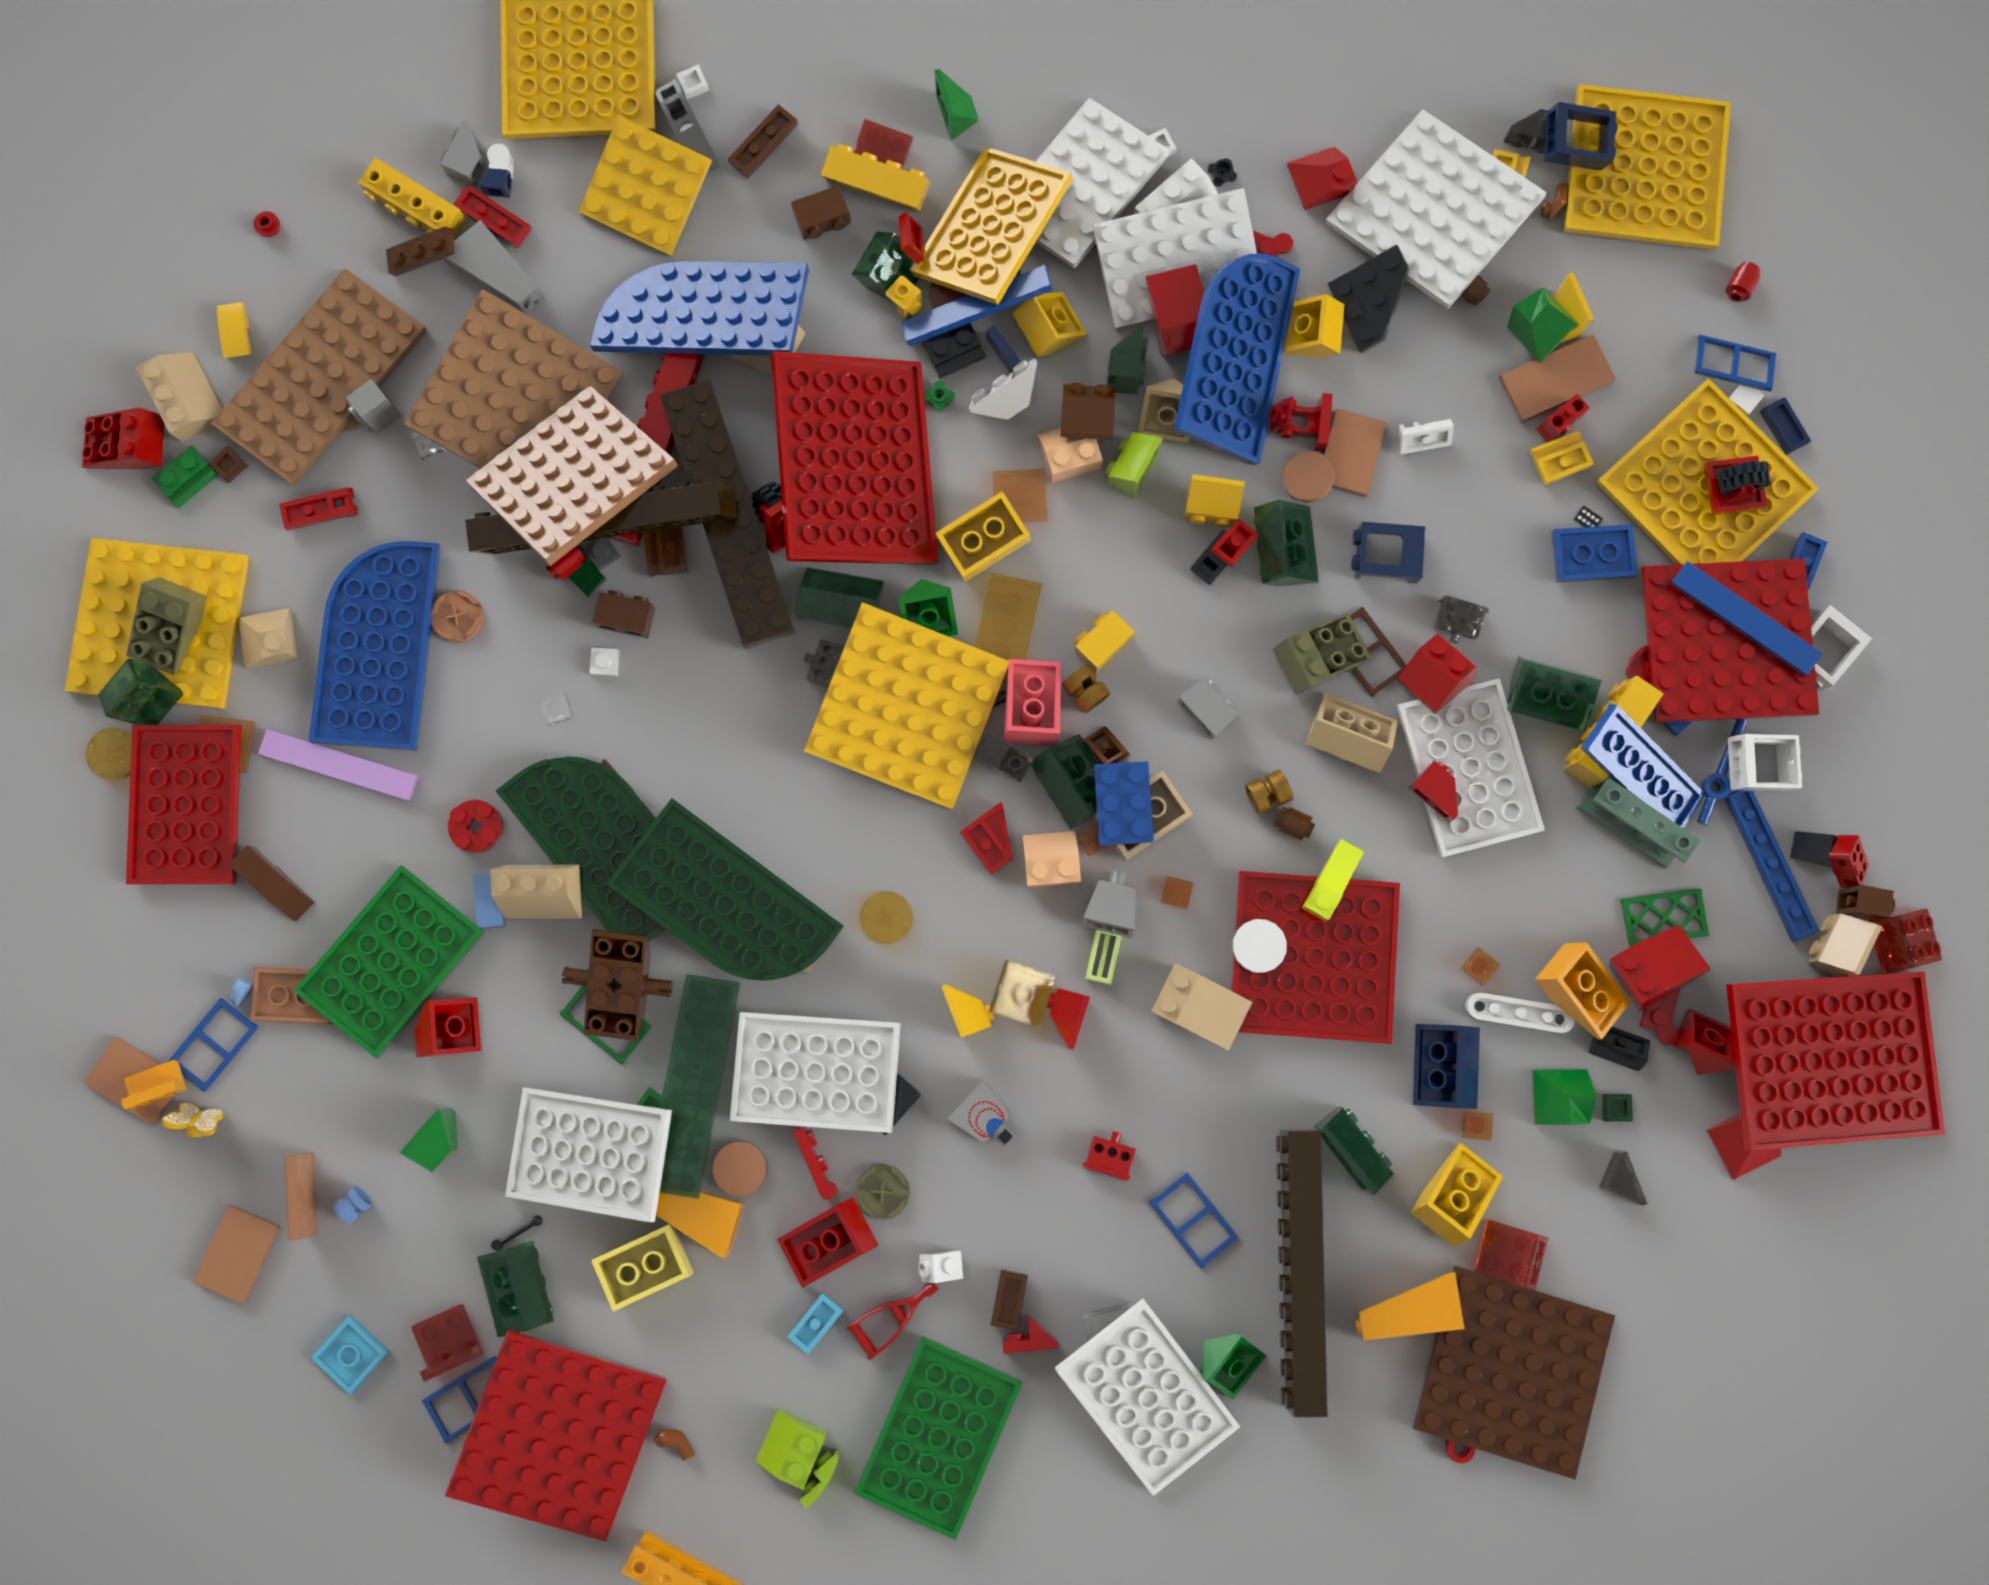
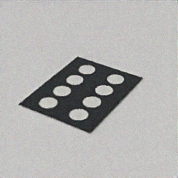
M1583 506L1574 518L1575 521L1584 527H1597L1603 519L1586 506Z

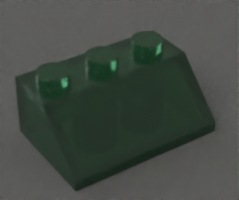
M1275 500L1254 507V524L1256 533L1259 534L1257 537V550L1259 552L1262 584L1289 586L1319 582L1310 506L1284 500Z
M807 567L799 587L795 614L798 619L852 628L862 602L879 609L884 581Z
M1518 656L1510 682L1507 711L1586 731L1602 680L1595 676Z
M1080 734L1047 748L1029 762L1071 830L1096 816L1094 764L1098 763Z
M1337 1107L1313 1127L1315 1130L1321 1131V1138L1361 1190L1374 1196L1394 1174L1389 1168L1392 1166V1163L1383 1152L1378 1154L1372 1146L1375 1144V1141L1366 1130L1362 1132L1355 1124L1358 1122V1119L1349 1108L1345 1110L1343 1107Z
M533 1241L477 1257L497 1337L506 1336L508 1330L520 1333L554 1321L552 1304L548 1299L545 1288L546 1281L541 1273L538 1261L539 1254Z

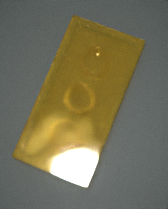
M991 573L975 648L1005 660H1026L1042 583ZM1007 671L1002 681L1007 683Z

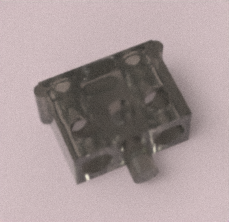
M1446 595L1439 600L1441 605L1434 628L1450 632L1448 642L1453 644L1458 643L1460 636L1473 640L1478 638L1484 616L1489 612V609L1485 606ZM1444 616H1446V617L1448 618V620H1449L1448 623H1446V622L1444 621V619H1443ZM1456 620L1461 622V626L1456 624ZM1469 624L1473 625L1474 630L1469 628Z
M820 639L815 655L806 653L804 657V662L811 664L806 677L808 681L828 688L844 646Z

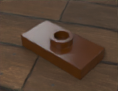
M1001 1269L991 1326L1018 1331L1028 1279L1027 1274Z

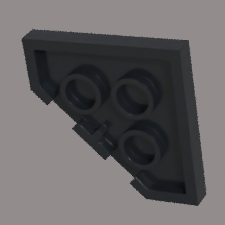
M1397 244L1327 283L1334 299L1345 304L1343 318L1361 353L1385 341L1388 326L1401 296L1402 286L1410 270Z

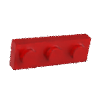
M468 184L453 203L463 214L475 222L481 220L489 231L516 249L519 248L532 230L530 224Z

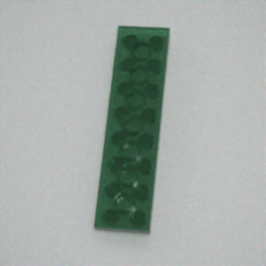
M686 974L660 1103L661 1109L672 1110L659 1193L699 1199L740 989L739 982Z

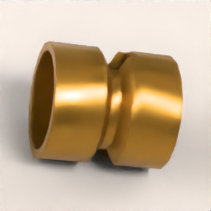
M1089 664L1075 671L1061 684L1069 696L1076 697L1075 704L1083 714L1097 707L1111 694L1103 682L1096 681L1097 674Z
M1280 769L1265 775L1263 781L1258 778L1245 784L1248 799L1258 815L1272 810L1274 804L1281 806L1294 800L1291 787Z

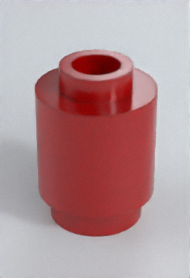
M1743 262L1740 266L1736 267L1725 289L1731 300L1742 302L1750 299L1760 279L1759 266L1752 262Z
M575 546L551 566L548 565L545 568L555 580L558 577L565 580L582 565L581 562L586 558Z

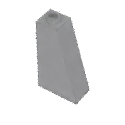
M481 220L454 240L455 254L444 258L451 267L523 313L537 307L541 299L544 298L538 286Z

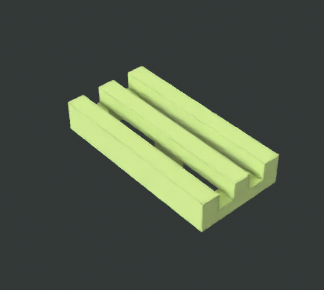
M1095 930L1085 980L1107 985L1112 984L1122 936ZM1100 934H1105L1097 975L1094 976L1092 975ZM1115 936L1107 978H1103L1102 974L1110 937Z

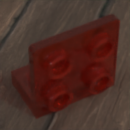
M1927 908L1891 916L1890 918L1868 921L1882 926L1874 944L1883 974L1912 969L1942 960L1941 947L1937 942L1933 929V919L1929 915Z
M1487 1220L1474 1272L1521 1288L1536 1290L1549 1237Z
M462 1303L411 1327L427 1368L420 1371L423 1382L484 1354Z

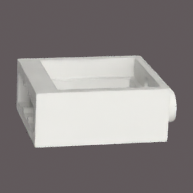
M1831 605L1821 609L1811 620L1812 637L1823 625L1851 649L1830 674L1815 664L1817 689L1821 690L1833 686L1872 639Z
M1741 734L1728 737L1731 790L1788 791L1802 788L1799 735ZM1754 745H1776L1778 782H1757Z

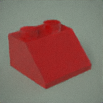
M1437 633L1418 649L1397 678V681L1436 714L1473 682L1477 666Z

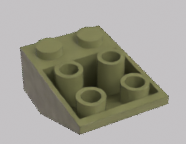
M161 577L141 583L126 656L176 675L202 621L207 596Z
M1349 613L1288 637L1273 648L1296 695L1324 684L1372 660Z

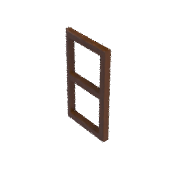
M1361 607L1350 615L1352 621L1361 615L1379 639L1367 648L1368 652H1372L1383 644L1401 668L1374 689L1357 667L1352 669V672L1370 696L1374 697L1377 692L1396 680L1407 665L1366 610Z

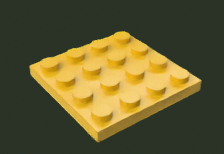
M618 115L578 212L672 256L712 160Z

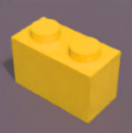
M1114 610L1108 615L1105 612L1102 613L1094 621L1095 627L1089 633L1085 630L1075 640L1077 645L1074 652L1086 664H1089L1096 673L1133 638L1135 633Z

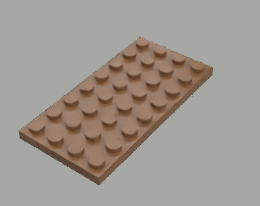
M344 268L214 418L211 424L292 486H295L354 417L348 409L352 405L346 397L370 379L379 387L425 334L427 329Z

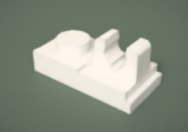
M1451 419L1426 423L1425 425L1413 422V427L1405 428L1403 424L1399 425L1400 453L1407 454L1451 446L1454 428Z

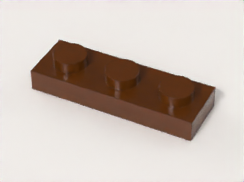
M778 104L729 156V164L748 179L798 125L797 119Z
M444 226L386 249L389 274L399 276L455 254L452 229Z

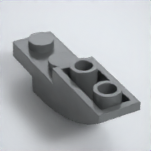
M675 79L654 90L680 145L710 158L712 163L708 172L719 167L720 164L677 80Z

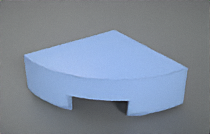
M237 979L232 986L234 994L229 995V1000L239 1007L252 991L253 983L247 979Z

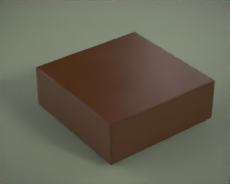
M226 446L208 463L228 483L233 481L248 466L229 446Z

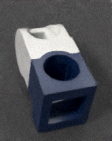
M494 144L487 152V158L490 161L488 177H480L479 187L485 196L510 198L514 160L505 145Z

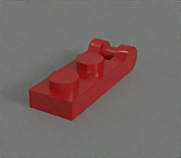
M341 488L279 503L284 528L289 531L343 517L357 516L359 513L357 505H354L353 502L355 497L353 488ZM342 500L343 506L336 508L335 501Z
M806 1127L793 1131L820 1196L825 1200L832 1199L837 1194L838 1189L836 1184L829 1182L825 1171L828 1170V1166L823 1155H817L814 1146L818 1143L813 1131H807Z

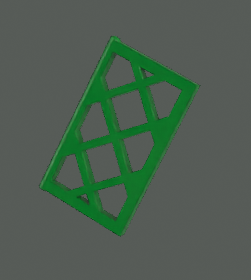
M1701 888L1620 900L1629 946L1645 940H1635L1633 930L1637 925L1650 933L1646 939L1657 935L1658 930L1665 921L1673 927L1679 925L1669 918L1676 905L1689 914L1681 924V928L1688 938L1709 936ZM1695 895L1696 905L1692 910L1680 902L1683 896ZM1668 898L1672 901V904L1665 913L1652 905L1655 900ZM1641 902L1645 907L1635 917L1630 913L1628 903ZM1649 909L1661 917L1654 929L1641 921ZM1692 918L1700 922V932L1690 933L1685 929Z

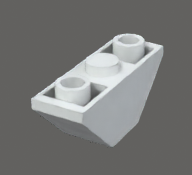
M1035 358L1028 363L1026 360L1020 362L1014 367L1013 373L1007 377L1005 374L1001 375L993 381V386L986 391L984 388L977 391L971 397L972 401L969 406L971 413L1008 420L1028 407L1037 367Z

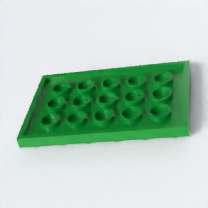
M400 865L293 991L368 1053L378 1059L484 934V931L408 869Z
M922 1336L854 1494L956 1540L1023 1381Z

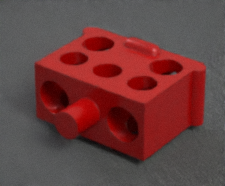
M1577 393L1560 408L1551 413L1537 428V431L1547 442L1553 441L1560 434H1565L1572 429V425L1582 418L1590 407Z
M1838 835L1833 849L1829 853V858L1840 888H1848L1862 885L1869 863L1859 835Z
M1116 1131L1112 1132L1110 1141L1093 1136L1086 1161L1082 1163V1167L1127 1181L1130 1179L1129 1171L1136 1149L1119 1144L1122 1133ZM1095 1145H1101V1153L1095 1151ZM1108 1149H1114V1157L1108 1155ZM1124 1152L1128 1155L1127 1161L1121 1159V1153Z

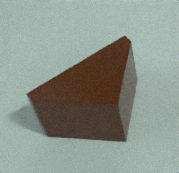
M1106 726L1083 739L1098 764L1124 763L1130 756L1128 750Z

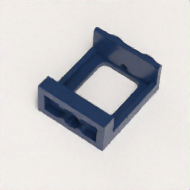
M1362 522L1358 530L1355 529L1353 533V545H1357L1356 555L1352 556L1351 570L1355 571V579H1359L1361 575L1405 578L1407 583L1417 584L1423 578L1425 526ZM1384 534L1400 536L1403 540L1401 564L1368 563L1366 561L1367 535Z

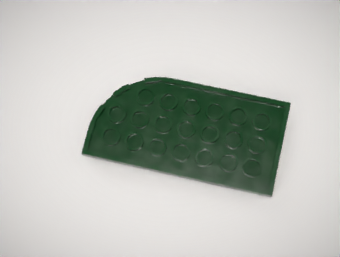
M565 756L534 763L517 773L496 790L497 794L554 865L579 864L581 899L607 931L647 936L648 942H650L665 930L663 926L606 885L656 819L632 787L620 775L598 762L586 758Z
M673 798L670 799L606 883V885L712 964L731 975L744 979L776 980L794 975L806 969L824 954L844 928V925Z

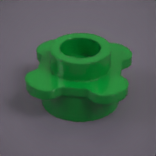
M936 381L934 387L924 393V399L930 401V404L936 411L944 410L949 401H953L955 398L954 392L948 390L943 381Z

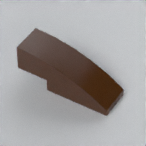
M247 845L228 864L255 890L293 921H297L315 903L278 866L273 865L256 847Z

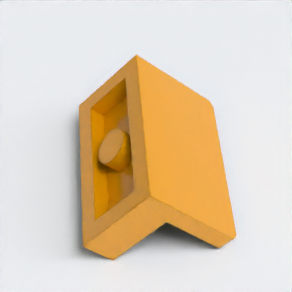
M172 1060L126 1077L124 1081L129 1096L121 1099L124 1110L137 1109L187 1090L179 1062Z

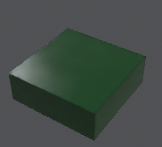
M588 560L568 577L587 597L607 580Z
M1602 1094L1603 1121H1633L1632 1094Z

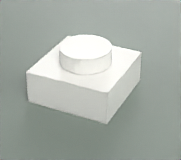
M591 648L590 675L618 677L619 650Z

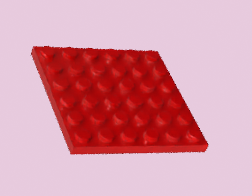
M1805 558L1693 564L1813 646ZM1684 564L1643 566L1641 568L1650 683L1653 687L1664 693L1653 709L1654 723L1819 715L1815 665L1809 674L1804 677L1670 585Z
M1239 871L1235 933L1246 922L1254 919H1266L1275 923L1283 931L1287 946L1283 961L1275 969L1265 973H1253L1244 969L1236 961L1235 956H1233L1231 991L1252 1002L1238 1032L1392 1044L1400 883L1350 879L1330 919L1324 921L1302 908L1314 887L1317 876Z
M508 1330L446 1488L445 1497L606 1542L666 1384V1378Z

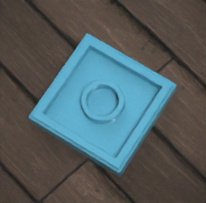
M349 1315L310 1359L347 1394L352 1395L390 1351L352 1315Z

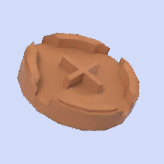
M1306 451L1297 454L1288 461L1283 471L1282 480L1284 488L1293 499L1303 501L1304 503H1312L1321 500L1329 494L1336 475L1332 463L1325 455L1316 451Z
M462 590L446 592L433 603L431 610L432 627L444 640L452 643H462L474 638L481 630L484 622V611L480 602L470 593Z
M736 1141L727 1144L718 1151L713 1160L712 1173L716 1184L722 1191L734 1196H744L753 1193L761 1186L766 1177L767 1163L765 1155L750 1142Z

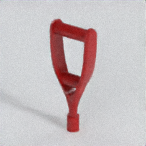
M928 1283L922 1288L921 1292L914 1296L879 1305L853 1321L846 1327V1330L852 1333L867 1354V1359L871 1360L900 1335L918 1304L926 1296L930 1297L938 1291L939 1288L936 1283ZM900 1305H907L909 1307L907 1315ZM888 1308L901 1326L885 1344L876 1349L858 1323L875 1312Z

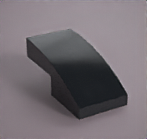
M1224 529L1190 568L1192 572L1208 585H1211L1227 567L1225 562L1210 551L1227 532Z

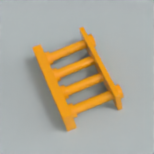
M647 1530L638 1546H634L621 1571L622 1574L642 1585H743V1583Z

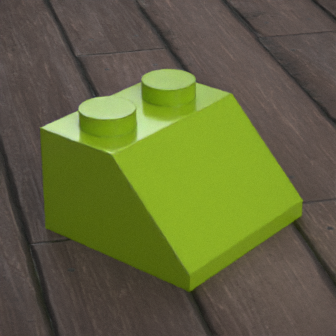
M1132 432L1129 439L1124 438L1117 451L1121 453L1117 461L1112 460L1105 472L1108 475L1107 484L1134 498L1159 453L1162 438Z
M778 1408L755 1462L777 1479L803 1490L828 1430Z

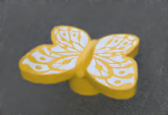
M185 1102L179 1105V1112L174 1111L162 1118V1125L168 1129L185 1128V1134L189 1137L211 1136L217 1129V1122L223 1118V1111L220 1109L200 1111L198 1106Z

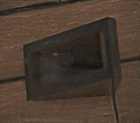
M1618 1150L1613 1152L1599 1188L1633 1204L1646 1205V1198L1627 1151Z

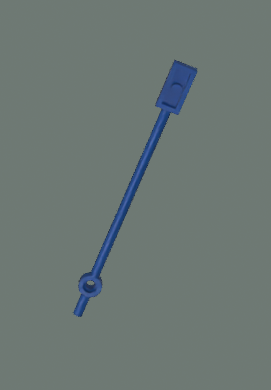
M1802 532L1798 536L1790 559L1805 558L1807 588L1810 589L1828 542ZM1737 719L1730 737L1743 734L1748 719ZM1728 743L1716 773L1705 777L1701 784V790L1706 794V799L1697 822L1702 825L1708 824L1716 801L1727 797L1731 791L1730 780L1727 777L1729 771ZM1712 783L1717 785V792L1712 791Z

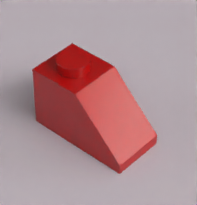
M1434 760L1425 767L1408 788L1447 822H1451L1458 816L1455 777L1450 774L1451 770L1447 765L1442 762L1437 763Z

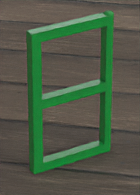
M582 986L559 1013L582 1033L584 1027L572 1018L568 1012L587 990L586 986ZM643 1019L641 1025L644 1028L639 1033L638 1040L633 1041L622 1056H619L599 1040L597 1036L584 1035L623 1065L628 1056L653 1026Z

